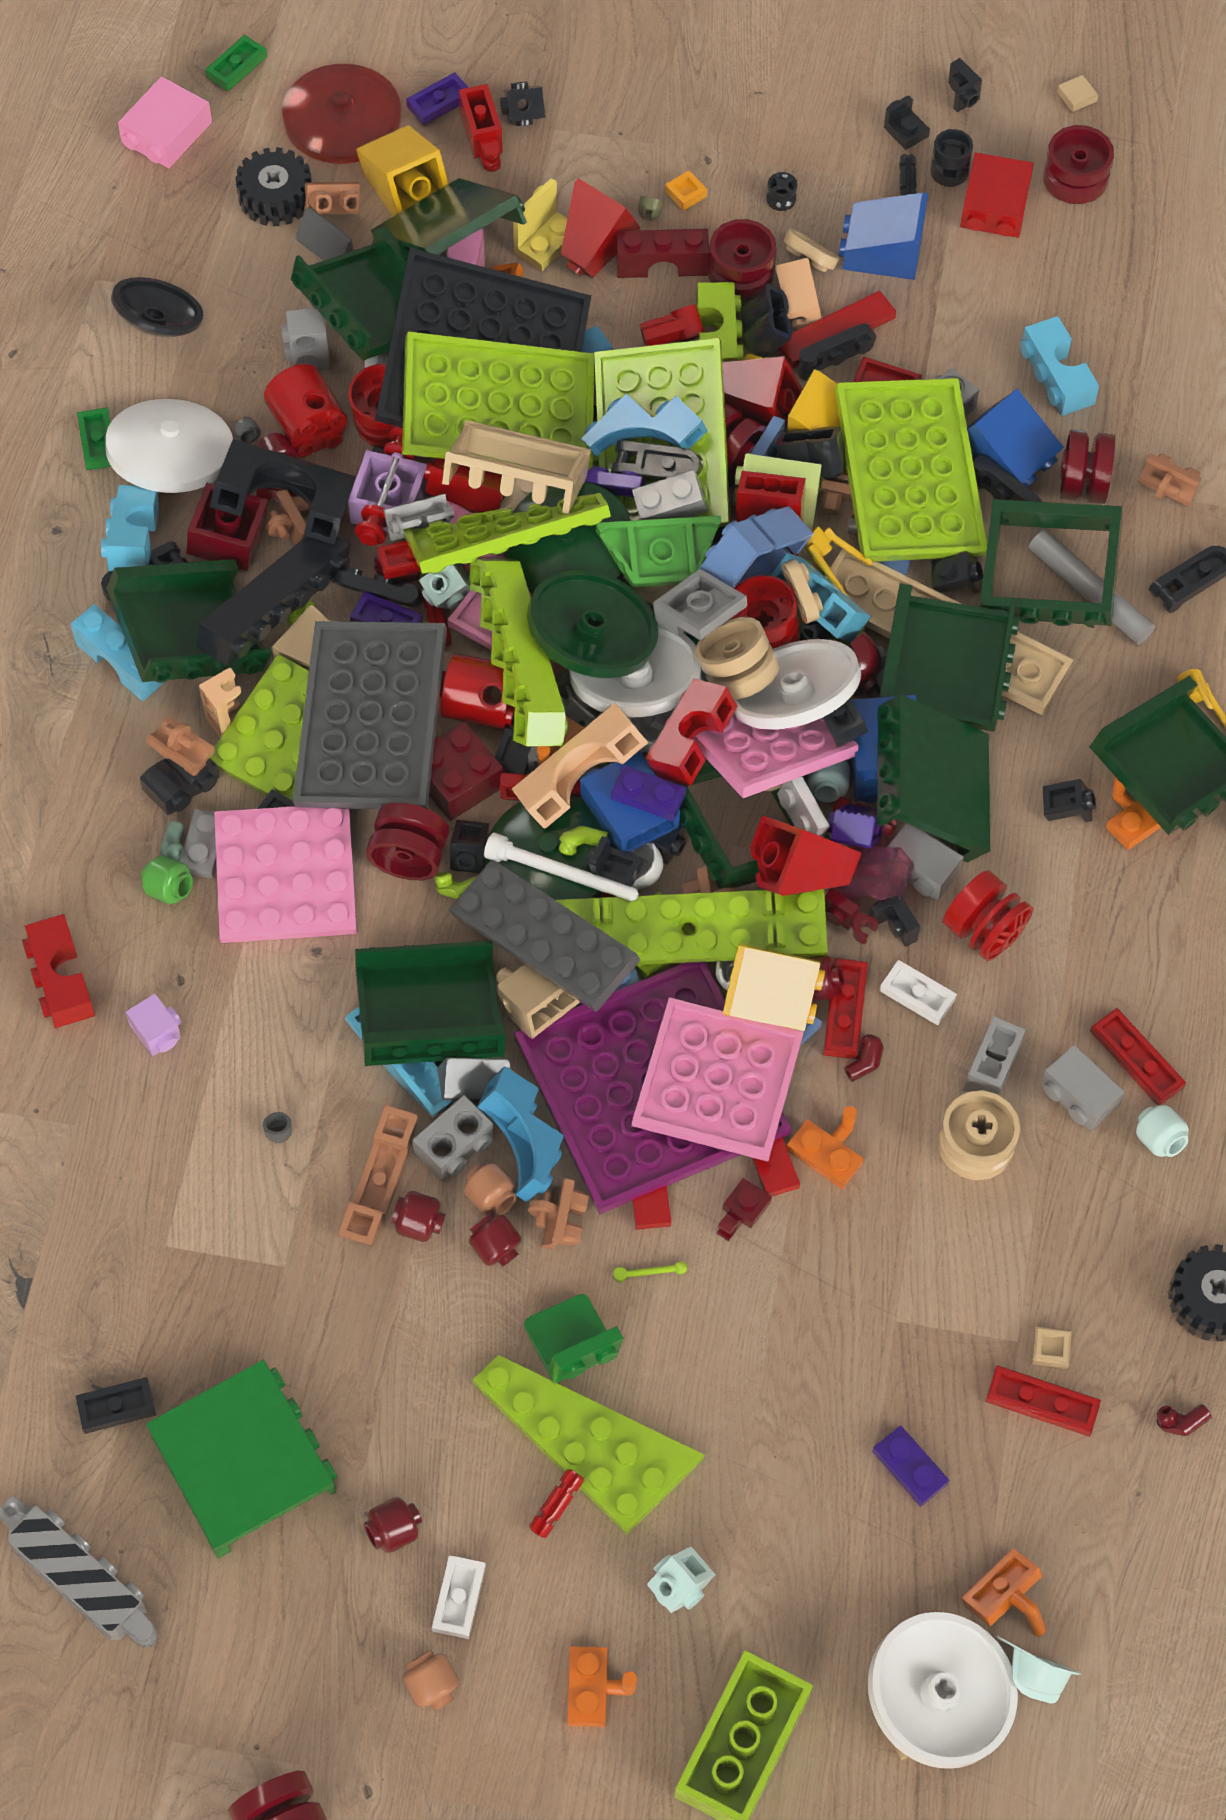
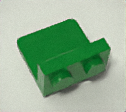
M585 1294L576 1295L527 1317L523 1325L554 1384L564 1379H573L585 1372L586 1369L597 1364L602 1365L612 1361L618 1356L624 1339L617 1326L606 1330L591 1301Z

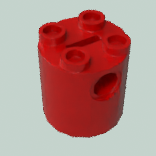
M294 365L280 372L269 382L264 392V401L291 445L294 446L300 457H307L313 452L320 451L326 447L332 449L342 443V434L348 424L347 415L314 365Z
M454 653L449 661L447 671H442L440 688L442 718L465 721L502 730L509 728V725L512 726L514 724L515 707L503 703L502 698L499 703H496L491 697L492 689L495 686L501 690V693L503 691L504 669L492 665L491 660Z

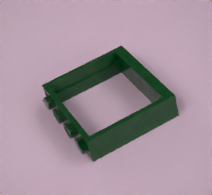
M993 499L980 607L1009 612L1011 602H1015L1014 615L1020 616V621L1025 624L1052 622L1057 626H1069L1071 623L1085 624L1090 628H1095V625L1112 626L1123 526L1122 506ZM1001 525L1109 531L1102 603L993 597Z
M706 759L691 785L719 778L722 775ZM672 782L687 788L686 796L679 809V824L685 827L691 838L694 851L700 854L704 861L709 878L715 881L719 889L737 888L757 882L755 876L759 873L757 860L732 867L689 791L688 786ZM778 788L775 791H771L784 816L786 817L788 823L794 826L786 809H784L780 804V800L777 795L780 788ZM826 832L824 838L831 840L829 834Z

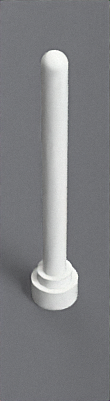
M492 833L486 843L484 856L487 859L496 862L510 859L629 901H635L639 896L637 889L514 847L513 843L508 841L506 836Z

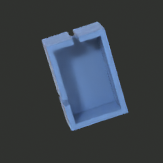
M790 506L778 510L773 508L765 514L759 516L754 514L744 521H733L728 524L722 531L723 537L706 552V560L699 569L735 589L738 584L747 578L759 575L770 576L785 555L790 553L786 546L794 555L799 554L814 533Z

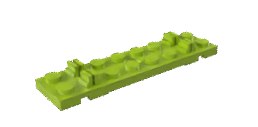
M824 889L786 896L769 890L638 896L635 901H629L620 897L556 900L635 952L641 960L637 965L735 960L738 943L803 958L828 956ZM692 924L695 927V932L687 935L682 931L683 926Z

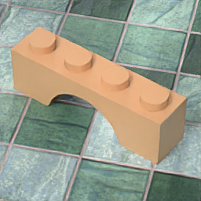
M614 703L513 787L512 790L526 810L545 829L570 808L572 789L577 780L587 770L604 762L624 764L648 742L619 706Z

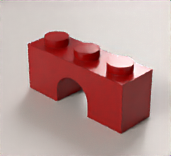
M693 678L687 690L682 694L680 702L671 717L667 719L656 742L650 747L646 757L657 777L691 786L706 761L693 738L707 730L722 733L738 707L726 686Z
M65 914L24 925L28 938L22 939L27 959L34 958L36 964L35 968L30 969L36 989L43 987L45 997L39 998L44 1017L51 1016L55 1028L94 1017L95 1013L82 972L70 976H62L56 973L57 968L62 963L78 958Z

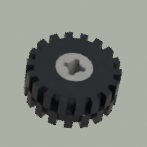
M276 147V152H270V148H264V154L259 155L257 151L251 153L252 160L246 157L242 161L243 167H238L236 176L238 201L244 214L249 213V218L254 222L257 218H260V224L266 226L268 221H272L273 226H280L279 221L285 220L287 225L292 223V217L295 216L297 220L303 217L302 210L304 211L306 201L305 183L312 182L310 167L308 163L304 164V158L300 155L295 158V152L288 150L285 154L283 153V148Z
M1215 1244L1212 1251H1209L1208 1245L1201 1246L1197 1253L1194 1250L1188 1253L1185 1260L1182 1259L1178 1265L1168 1291V1299H1172L1170 1304L1171 1312L1175 1313L1178 1311L1179 1313L1176 1321L1180 1326L1187 1322L1190 1325L1187 1332L1193 1336L1197 1330L1203 1332L1201 1339L1207 1341L1210 1340L1212 1335H1216L1217 1341H1225L1226 1252H1222L1223 1245Z

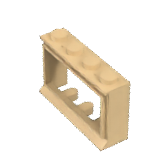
M466 420L465 426L450 452H446L442 484L449 485L460 465L470 467L468 483L474 489L481 486L485 471L502 474L500 492L504 496H510L513 493L516 478L534 482L532 500L537 504H541L545 500L548 486L565 489L562 512L569 514L587 478L591 449Z

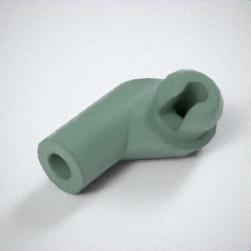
M176 821L168 822L161 841L160 856L169 857L177 861L183 857L184 848L179 843L184 830V826Z

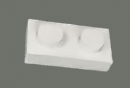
M803 777L783 783L777 795L780 804L786 809L794 826L824 837L830 825Z
M900 960L896 962L880 986V992L936 1025L940 1024L957 996L953 991Z
M449 1555L433 1620L432 1632L469 1639L486 1563Z

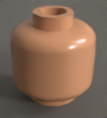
M488 1163L482 1166L479 1164L468 1172L464 1193L467 1199L482 1214L488 1215L492 1212L493 1215H502L514 1205L517 1199L515 1195L517 1191L516 1182L500 1165Z
M430 1650L405 1665L408 1671L403 1675V1682L418 1707L422 1708L432 1705L434 1711L454 1700L451 1692L458 1687L459 1678L444 1654L437 1653L434 1655L433 1651Z

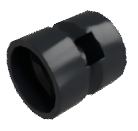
M947 129L936 136L930 172L934 181L940 185L955 187L967 180L973 151V140L964 131Z

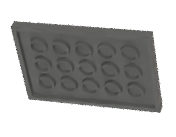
M315 621L293 795L295 807L380 809L383 805L389 803H409L428 809L447 632L445 623Z

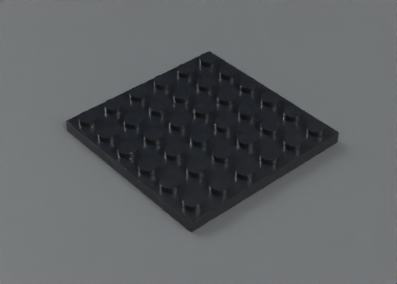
M410 248L374 421L403 428L405 337L407 332L581 352L592 295Z

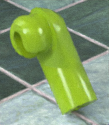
M577 826L560 836L561 844L559 845V850L563 854L574 855L578 845L585 843L597 846L601 837H607L608 832L586 826Z
M447 871L439 872L434 877L435 889L440 895L457 900L477 876L458 882L452 880L451 873Z

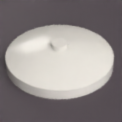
M155 399L130 406L112 420L106 432V455L115 472L126 481L138 487L165 493L187 492L205 487L206 482L211 484L216 481L233 437L225 421L204 406L185 400Z
M657 624L658 639L648 662L638 671L618 678H595L569 670L570 683L577 696L598 711L604 712L616 703L627 717H648L662 714L677 707L682 694L687 690L693 678L701 680L702 668L695 655L696 645L685 634L677 636Z
M826 639L802 640L774 648L773 651L780 664L778 674L763 690L749 697L734 700L738 706L734 713L741 722L760 729H785L820 719L843 705L856 691L861 679V669L857 657L847 645Z
M930 1612L919 1614L903 1621L890 1631L878 1645L869 1668L868 1694L878 1725L897 1749L922 1764L949 1769L971 1765L998 1748L1013 1725L1017 1710L1018 1692L1012 1678V1665L1002 1647L985 1629L962 1616L945 1612Z

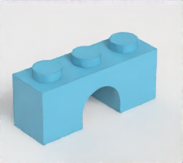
M1056 316L1025 327L1023 338L1020 342V350L1023 357L1029 359L1032 364L1037 381L1042 382L1046 388L1049 402L1052 406H1056L1061 416L1095 405L1099 384L1086 362L1077 366H1066L1059 362L1062 359L1068 358L1072 339L1060 318Z
M119 485L116 498H111L110 502L112 518L106 519L107 538H102L101 556L102 558H107L108 571H113L117 567L149 565L151 555L149 531H156L160 512L158 492L134 485Z
M787 553L770 576H775L785 581L782 563L796 559L799 564L804 563L810 576V581L807 582L812 593L816 592L819 595L823 606V611L819 612L820 618L816 621L836 638L852 642L871 616L804 558Z
M93 604L70 624L76 645L97 663L105 658L116 670L120 683L140 700L144 701L165 683L141 681L121 626L97 605Z

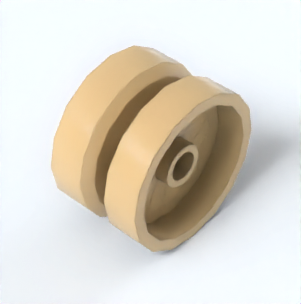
M739 617L728 620L696 644L695 655L703 672L706 674L708 682L726 686L734 700L749 697L763 690L778 674L779 661L769 644L761 623L753 618Z
M988 1091L966 1092L955 1098L946 1109L938 1139L941 1158L950 1170L960 1177L971 1180L991 1179L1002 1173L1012 1161L1021 1129L1018 1114L1010 1102L1000 1095Z

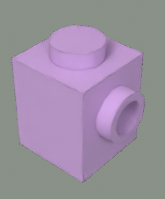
M155 993L126 1011L130 1027L152 1057L159 1052L170 1050L181 1039L178 1025L181 1024L179 1016L171 1006L165 1008Z

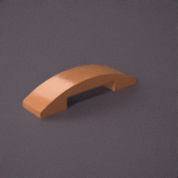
M388 1105L384 1106L373 1136L374 1144L352 1202H349L338 1237L370 1247L373 1246L398 1187L419 1117L417 1114Z

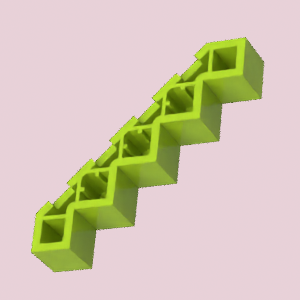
M478 557L470 564L469 590L482 594L480 627L493 631L491 664L504 669L502 702L515 707L513 741L524 746H563L564 736H566L568 731V722L549 657L536 643L528 626L527 611L531 597L520 561L507 557Z

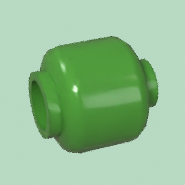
M158 856L144 866L141 872L144 893L150 898L166 904H176L186 898L192 890L193 878L189 867L183 862L169 857Z

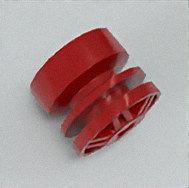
M375 364L364 368L354 376L349 385L348 398L358 435L367 444L384 448L386 443L392 441L389 433L393 425L374 421L386 365Z
M759 575L747 578L735 587V590L747 596L748 606L731 619L747 617L759 621L772 649L798 641L797 599L794 590L785 581L775 576Z
M990 870L981 872L962 889L948 907L942 921L960 939L973 933L969 946L974 951L980 949L979 955L987 962L995 959L1016 941L1029 922L1034 910L1026 901L1020 903L1021 897L1016 892L1002 899L1007 885Z

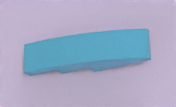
M357 1007L345 1016V1021L362 1040L359 1007ZM434 1062L383 1065L432 1118L454 1102L453 1100H442L438 1067Z

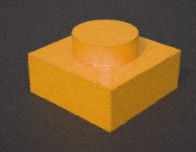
M688 170L666 183L665 193L684 211L706 198L707 188Z

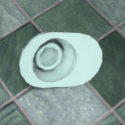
M997 1635V1638L1014 1647L1012 1678L1019 1691L1030 1698L1047 1703H1055L1063 1692L1071 1674L1081 1675V1672L1037 1657Z

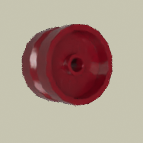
M1072 125L1062 128L1054 134L1048 145L1047 160L1043 170V182L1048 192L1058 200L1069 204H1085L1095 201L1100 197L1108 185L1110 170L1114 160V147L1110 139L1100 130L1086 125Z
M734 219L723 223L714 231L709 245V280L711 283L734 282L735 295H741V299L750 298L767 283H772L775 274L777 248L776 239L767 227L749 219Z
M725 404L729 486H735L737 466L744 465L745 454H751L766 428L752 418L743 420L742 412L729 404Z
M1070 429L1061 462L1060 499L1077 501L1081 496L1084 482H1087L1086 497L1088 501L1105 504L1113 470L1115 434L1098 433L1093 440L1091 452H1089V436L1087 432Z
M389 803L383 805L378 810L374 823L375 832L371 835L367 846V859L379 870L397 878L419 881L433 878L438 873L442 859L441 851L446 846L449 825L435 812L419 805L409 803Z
M299 1770L283 1774L253 1788L232 1803L228 1809L232 1820H327L319 1802H307L314 1791L305 1771Z

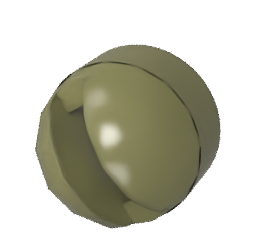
M640 196L638 204L639 215L644 219L645 213H650V221L657 219L661 214L664 202L655 198Z

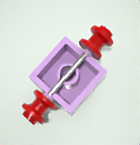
M393 426L391 428L389 437L392 441L385 444L384 454L366 450L348 500L350 523L357 524L355 534L363 544L368 546L379 545L386 540L388 527L384 509L422 500L426 496L425 490L428 480L424 479V473L428 464L413 461L414 455L402 454L403 428Z

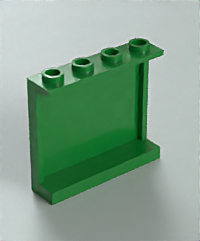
M264 1359L146 1423L153 1441L217 1559L231 1552L230 1544L326 1490L329 1491L330 1495L336 1493L333 1480L337 1479V1475L328 1459L320 1460L315 1451L320 1445L310 1428L303 1430L298 1421L303 1416L293 1397L288 1400L285 1398L281 1391V1388L285 1387V1383L276 1367L269 1369Z

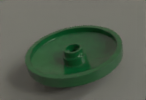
M584 482L578 496L601 493L608 504L611 517L602 519L600 523L631 521L624 505L611 492L596 484ZM548 486L547 496L541 505L557 506V503L565 497V489ZM532 493L527 495L517 505L513 513L528 511L530 504H536L532 500ZM581 525L571 528V531L566 534L545 536L536 543L512 546L505 552L507 558L520 561L526 584L531 594L534 593L543 580L553 574L567 570L595 571L621 580L624 576L596 533V525Z
M567 570L553 574L538 585L528 606V626L539 647L558 664L585 676L618 678L632 674L648 662L657 643L658 625L654 613L647 602L627 584L603 573L589 570Z
M571 794L570 808L547 828L544 829L526 810L524 805L519 802L499 818L492 828L489 837L492 833L506 836L508 841L513 843L514 847L591 873L590 866L587 864V858L593 845L585 843L578 845L574 855H566L559 850V845L561 844L559 838L564 832L577 826H586L601 831L603 829L582 797ZM485 858V866L491 861L490 859ZM510 859L498 862L554 900L600 898L604 893L603 891Z

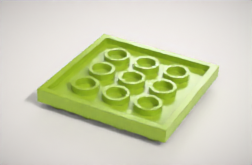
M280 654L276 656L231 724L227 727V730L214 746L215 752L210 758L217 764L218 770L265 796L274 789L293 801L309 670Z

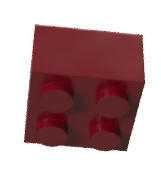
M206 482L188 528L186 554L209 561L235 559L238 569L248 571L266 525L268 499L250 495L242 515L238 516L210 507L215 485Z
M465 721L435 739L429 796L449 821H452L499 791L501 773H504L502 765Z

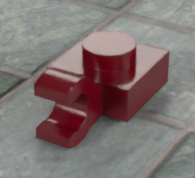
M833 888L825 895L826 919L833 925H841L847 930L852 928L855 940L861 944H866L869 935L864 933L861 928L869 927L871 930L876 931L878 929V921L874 917L860 912L859 905Z
M743 1178L723 1203L722 1209L727 1214L719 1223L718 1227L720 1229L717 1234L729 1242L742 1223L752 1229L771 1204L772 1196Z

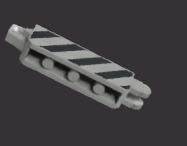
M11 1496L0 1507V1518L10 1529L9 1544L14 1548V1553L109 1640H121L127 1634L133 1641L138 1642V1645H141L142 1648L155 1645V1642L158 1641V1634L152 1621H149L148 1617L144 1615L147 1612L141 1601L145 1597L144 1594L130 1581L123 1585L115 1577L118 1571L104 1557L97 1561L88 1553L91 1546L79 1534L75 1533L72 1537L62 1529L65 1523L51 1509L44 1513L37 1505L31 1508L14 1496Z

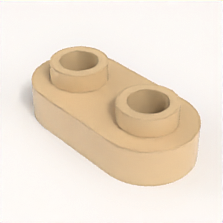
M788 229L783 239L787 244L786 249L799 257L805 255L810 258V264L820 271L834 270L840 259L837 254L797 230Z
M796 559L782 563L785 581L794 590L798 611L803 621L808 624L820 618L819 612L823 611V606L819 595L816 592L812 593L807 583L810 581L807 567L804 563L799 564Z

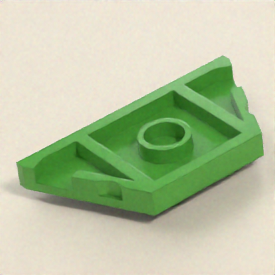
M721 516L602 522L596 524L595 529L631 588L678 585L698 571L706 560L705 554L711 548L721 522Z

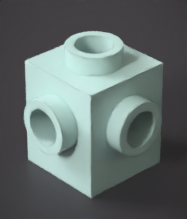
M461 563L447 566L438 573L427 572V575L419 580L424 588L422 594L431 606L435 605L439 608H449L451 610L458 607L465 598L464 596L470 591V575Z
M689 1547L673 1556L669 1554L659 1561L653 1569L656 1574L647 1583V1586L653 1591L658 1602L665 1606L670 1613L684 1606L689 1610L704 1597L705 1594L702 1592V1589L715 1576V1573L692 1547Z

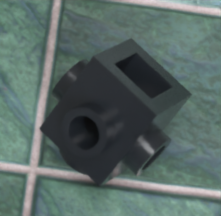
M528 81L511 83V89L504 90L505 97H500L502 116L507 115L508 121H515V126L532 125L533 119L546 118L543 91L539 85L529 86ZM525 99V106L519 109V101Z

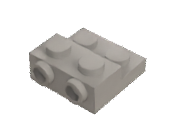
M701 569L653 602L657 624L677 636L686 631L699 640L705 638L748 606L746 595Z

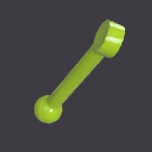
M677 1261L674 1265L635 1270L617 1267L613 1271V1277L616 1282L622 1283L628 1277L670 1272L682 1275L687 1271L688 1266L684 1261Z

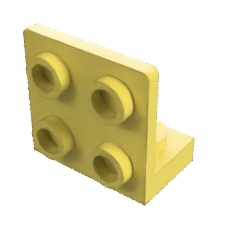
M552 178L544 185L537 187L533 196L524 203L525 211L523 213L527 223L523 225L513 222L514 254L541 272L561 254L567 218L557 212V181Z

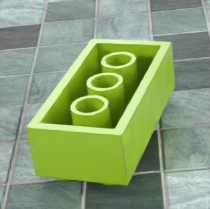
M744 1650L675 1788L674 1797L716 1820H750L811 1696L814 1685Z

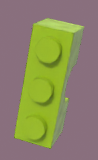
M734 282L698 283L697 308L702 325L717 329L715 332L699 333V340L720 338L722 362L742 361L743 345H737V339H742V320H736V314L741 313V295H735Z

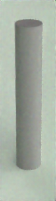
M1047 530L1040 531L1030 542L1029 550L1088 602L1102 603L1104 580ZM1115 591L1112 623L1137 645H1140L1152 634L1155 625Z

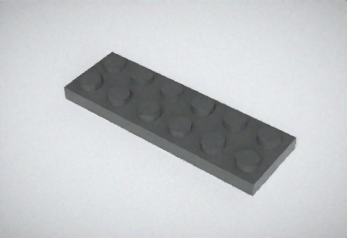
M494 860L487 864L449 908L454 917L595 1012L601 1008L641 961L635 952Z

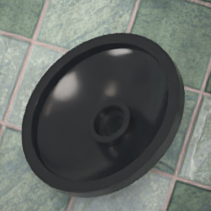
M133 277L118 282L112 291L111 301L117 313L127 323L144 333L160 337H178L195 331L201 325L203 309L199 302L188 292L171 283L153 278Z

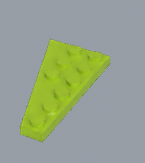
M601 493L578 496L569 514L562 512L564 499H562L554 507L542 506L536 503L530 504L529 510L513 513L511 507L463 515L457 520V523L450 524L442 522L441 519L429 522L430 526L426 528L414 529V527L403 530L422 574L427 572L438 573L453 564H467L486 554L504 553L512 546L533 544L538 542L540 538L552 534H566L571 531V528L581 525H596L602 519L611 517L607 502Z
M500 1355L473 1378V1384L563 1473L567 1469H572L583 1477L584 1482L579 1489L626 1535L705 1459L704 1454L558 1383L554 1384L552 1380Z

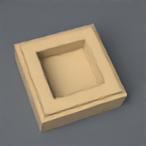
M1084 75L1058 85L1057 93L1071 112L1096 103L1098 100L1097 92Z
M1036 1326L1031 1365L1068 1369L1072 1331Z

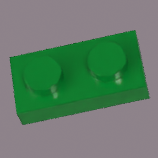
M244 34L205 69L206 78L228 92L267 57V50Z
M108 407L77 412L86 470L111 467L106 455V432L111 423Z

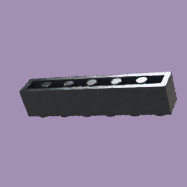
M307 536L199 623L197 647L226 666L231 665L238 658H243L254 644L265 640L270 631L278 624H284L291 613L299 607H304L315 593L323 591L335 577L336 570H343L344 566H349L350 543L338 536L334 545Z

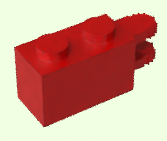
M488 84L459 89L460 116L474 159H481L483 168L487 172H495L501 167L499 155L503 153L502 127Z

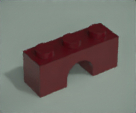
M708 228L617 231V278H647L649 268L658 262H670L676 265L678 277L708 276L710 250Z

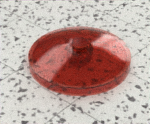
M355 64L326 65L306 73L288 90L282 108L283 123L289 140L305 155L327 163L359 162L356 148L400 128L401 103L394 86L380 73Z

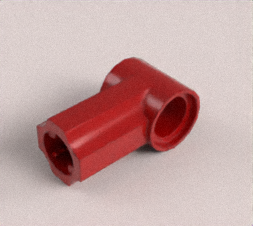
M696 304L676 309L670 312V315L640 324L645 346L669 344L676 341L686 342L699 338V333H705Z

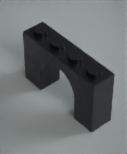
M233 439L216 479L210 507L241 516L248 497L254 491L269 487L287 489L300 496L310 508L304 536L334 545L348 507V500L356 476Z

